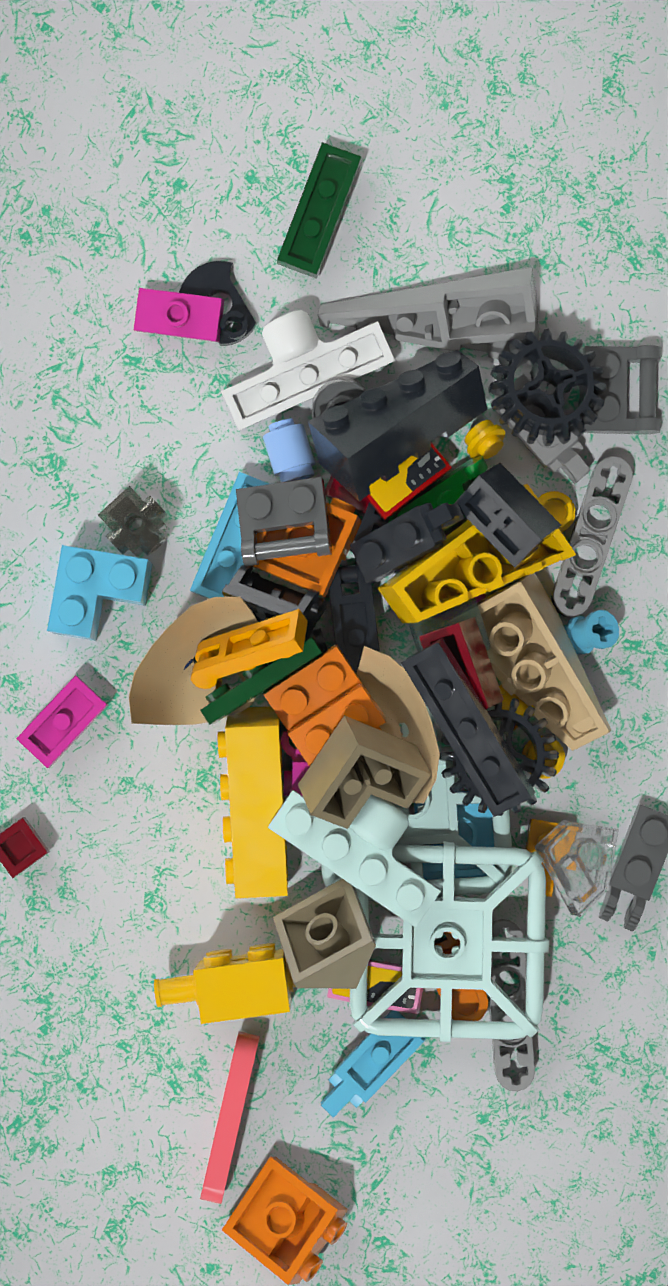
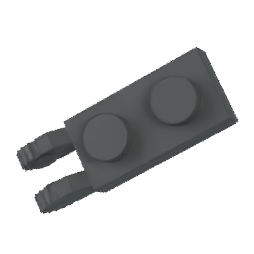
M638 804L607 881L609 887L598 917L607 922L611 919L616 911L620 892L623 890L634 895L630 908L624 918V928L633 932L638 926L645 909L646 900L649 901L668 854V815Z

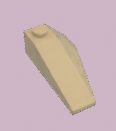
M535 573L523 576L499 588L449 621L450 625L475 617L495 676L503 683L501 687L511 696L515 694L528 707L533 705L535 707L534 716L538 720L545 718L548 721L546 727L572 751L610 733L611 727L557 610Z

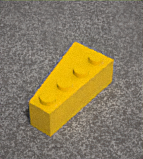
M524 484L523 486L539 501L530 486ZM467 520L446 536L447 539L442 542L443 546L409 564L381 585L378 590L402 624L417 623L467 602L476 596L491 592L523 576L540 571L556 562L573 557L576 553L558 528L540 544V548L517 567H514Z
M271 706L249 707L240 713L227 716L225 731H218L217 734L219 758H227L228 774H220L221 800H229L230 816H223L224 843L232 842L233 858H225L226 884H234L235 899L288 896L286 840L268 828L284 804V786L281 776L282 745L279 739L281 720Z

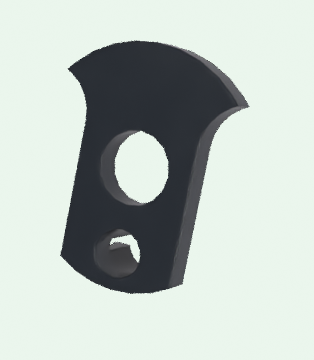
M213 261L198 266L191 271L183 281L179 293L211 297L216 293H225L232 299L230 311L223 314L220 321L219 345L229 346L247 338L257 324L231 281L230 274L234 266L233 263ZM233 322H238L242 325L241 330L235 333L228 331L227 327Z

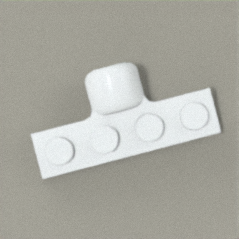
M296 310L270 321L263 328L262 337L273 359V366L261 374L221 391L238 431L314 398L319 388L329 381L340 378L354 380L394 362L395 359L378 321L335 341L324 343L319 339L309 314L303 310Z

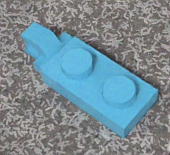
M391 1010L384 1017L406 1019L399 1011ZM369 1033L336 1067L333 1075L328 1079L334 1088L320 1102L321 1106L334 1118L349 1101L356 1108L363 1101L366 1103L419 1048L426 1038L379 1036Z

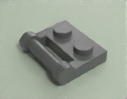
M655 345L638 347L585 346L583 348V355L589 351H595L596 356L590 363V366H603L604 372L595 380L606 383V390L598 395L605 401L604 406L601 410L594 411L598 418L593 425L584 424L585 433H660V419L656 418L657 362L661 361V347ZM627 363H640L639 418L637 419L627 418Z
M322 477L236 489L241 532V553L245 567L259 565V560L316 552L318 557L332 555L325 486ZM314 525L315 531L313 536L257 543L256 533Z

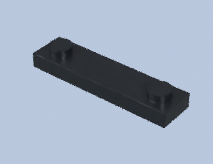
M441 638L401 662L402 666L493 817L531 799L535 794V790L445 640Z

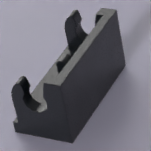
M501 462L480 474L456 501L462 514L514 567H517L522 561L540 548V544L561 526Z
M243 564L230 583L226 584L223 588V596L241 597L251 609L258 622L300 609L307 619L306 641L327 608L326 600L318 597L320 592L310 589L306 594L264 579L260 577V574L252 571L253 566L245 567Z

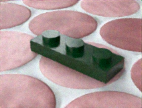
M324 142L321 143L278 255V265L317 279L362 161L361 156Z
M310 638L304 641L303 652L296 653L289 658L278 659L270 665L265 663L251 670L244 671L242 674L246 680L233 689L226 683L205 697L209 704L200 711L209 725L215 724L324 652L316 639Z

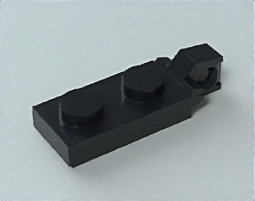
M447 502L434 509L431 503L416 506L350 544L366 584L378 582L443 546L442 542L447 539L443 530L464 519L458 503L448 504Z

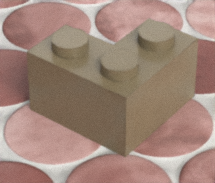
M344 715L298 786L310 815L348 829L371 795L408 809L432 774L415 744Z

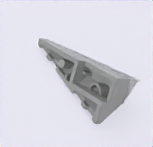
M532 267L321 304L317 314L320 326L328 327L332 323L354 327L357 331L378 321L382 332L394 335L397 341L451 351H460L461 348L487 352L488 357L494 359L498 358L502 350L510 352L509 345L512 340L518 339L524 343V337L527 332L532 331L539 340L538 306Z

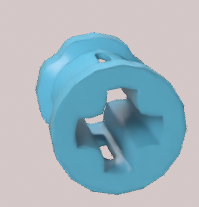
M605 610L591 612L587 617L578 616L571 618L568 624L564 626L576 654L579 655L590 653L593 648L605 649L612 647L619 637L617 620L611 613Z

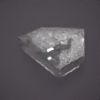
M562 820L535 846L537 853L543 858V864L571 915L582 917L609 890L619 829Z

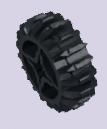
M549 328L544 329L540 341L532 331L527 332L524 337V343L514 339L509 345L510 352L504 350L500 352L497 359L501 365H494L490 375L497 381L490 383L488 392L499 396L492 401L491 407L493 410H506L501 415L499 422L504 425L512 420L515 423L511 432L513 436L517 437L522 430L529 432L527 436L528 444H533L538 435H542V440L546 447L552 445L555 435L562 444H566L571 439V433L578 437L582 436L586 431L584 424L593 425L598 418L594 411L601 410L604 406L605 401L598 395L604 393L606 383L595 380L604 372L603 366H590V363L596 356L595 351H589L583 355L579 351L583 345L582 339H577L572 346L567 344L568 334L566 331L561 332L557 340H553ZM550 359L560 362L569 370L557 369L552 365ZM530 361L532 369L529 373L532 381L525 383L522 389L515 391V371L522 364ZM542 381L548 382L547 386L551 383L556 388L552 395L547 394V390L545 392L541 391L539 386ZM578 385L580 391L578 407L575 411L565 416L563 411L565 405L563 394L570 392L572 387ZM534 405L539 407L546 418L535 415L524 406Z
M513 698L510 702L509 710H502V702L494 705V710L487 711L493 721H502L499 732L502 737L504 734L506 735L505 742L515 759L520 762L518 764L521 769L531 773L528 780L532 787L546 793L549 790V786L539 778L541 774L547 777H554L557 770L553 767L545 766V760H556L559 758L558 751H545L544 745L551 744L556 740L555 734H547L541 737L538 732L548 724V721L542 718L533 725L529 721L535 712V708L532 706L525 710L523 716L515 713L519 706V700ZM515 725L521 728L530 738L535 752V760L526 758L525 755L516 752L513 748L511 741ZM442 735L441 742L451 746L445 735ZM454 750L452 752H441L439 756L440 761H453V767L446 768L441 772L442 777L450 778L456 775L459 779L449 788L450 792L455 794L465 787L469 791L462 800V804L465 806L472 802L474 796L482 799ZM535 795L527 800V803L531 806L537 803ZM482 799L478 806V812L484 814L487 810V805ZM521 804L511 808L514 813L521 812Z

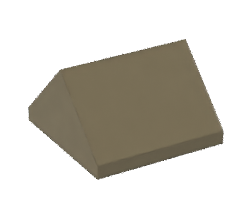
M340 879L272 917L293 983L297 988H357L376 944L353 885L344 879Z

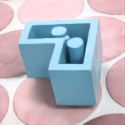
M62 545L47 631L57 635L96 641L103 599L146 606L153 564L144 558Z

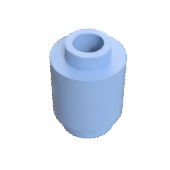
M292 418L269 425L270 432L263 436L274 476H279L281 483L313 477L314 471L312 466L315 465V460L304 425L294 424Z

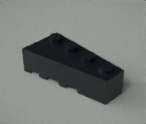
M459 350L439 355L436 360L420 368L406 371L397 379L378 388L368 389L361 396L343 405L325 410L322 415L309 420L308 424L319 464L358 501H361L371 494L369 488L371 484L380 478L386 482L400 473L398 465L410 456L421 458L431 450V442L438 436L450 437L488 408L479 366Z

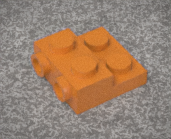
M332 498L330 504L327 503L332 555L318 557L316 552L259 560V565H254L253 567L306 590L314 589L319 591L320 596L326 597L341 560L346 559L350 550V544L353 543L362 522L359 516L354 514L356 508L336 498ZM314 525L259 532L256 534L257 543L313 536L315 531Z
M337 644L263 693L288 730V736L309 767L344 715L381 730L379 726L386 723L385 715Z
M270 1156L222 1228V1231L287 1285L300 1284L302 1279L309 1282L320 1269L323 1260L318 1255L325 1244L328 1242L333 1245L344 1233L347 1222L343 1220V1217L348 1209L317 1184L307 1182L280 1159Z

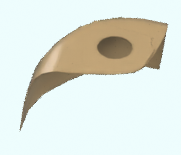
M213 597L192 605L166 628L150 647L134 672L129 692L131 724L196 725L207 723L200 710L209 704L205 697L216 690V685L210 689L196 687L191 681L194 662L185 670L184 667L195 657L197 645L201 641L258 622L251 609L241 597ZM244 671L237 672L242 682L246 680L242 674ZM255 698L227 716L235 715L249 708Z
M364 646L356 674L385 715L386 723L379 727L388 734L415 744L432 774L412 802L424 804L436 781L440 756L433 724L426 705L401 665L389 655ZM400 723L407 725L409 730L407 737L402 736Z

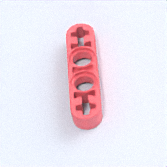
M238 1032L201 1192V1200L222 1204L260 1036Z

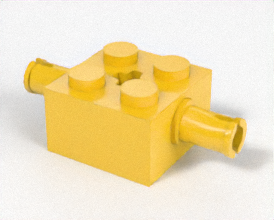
M275 943L250 946L247 954L232 956V949L210 951L206 953V957H203V960L199 961L193 970V975L154 980L157 1007L196 1001L199 1007L201 1024L290 1012L292 1003L291 993L294 992L293 988H296L283 949L276 950Z

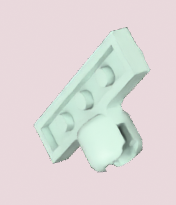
M292 790L268 826L270 830L415 928L441 892L439 888L394 858L392 855L393 848L408 827L409 819L399 807L374 795L369 797L349 828L346 829L310 815L303 796Z

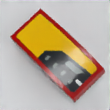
M432 442L431 450L421 458L410 456L399 464L400 473L386 482L380 478L369 486L371 494L366 496V498L384 520H387L416 495L422 493L452 469Z

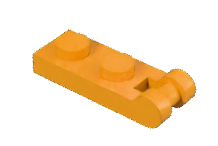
M300 609L201 641L197 645L195 654L197 663L192 668V683L198 688L210 689L216 685L219 678L240 671H248L256 666L281 658H289L296 653L303 652L307 619Z

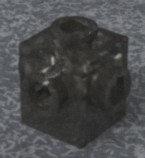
M130 486L98 514L111 529L106 535L107 539L122 555L130 550L136 557L140 556L143 552L149 556L166 540L163 534L168 530V527L162 519L167 513L150 495L143 501ZM142 520V525L139 529L131 530L133 522Z

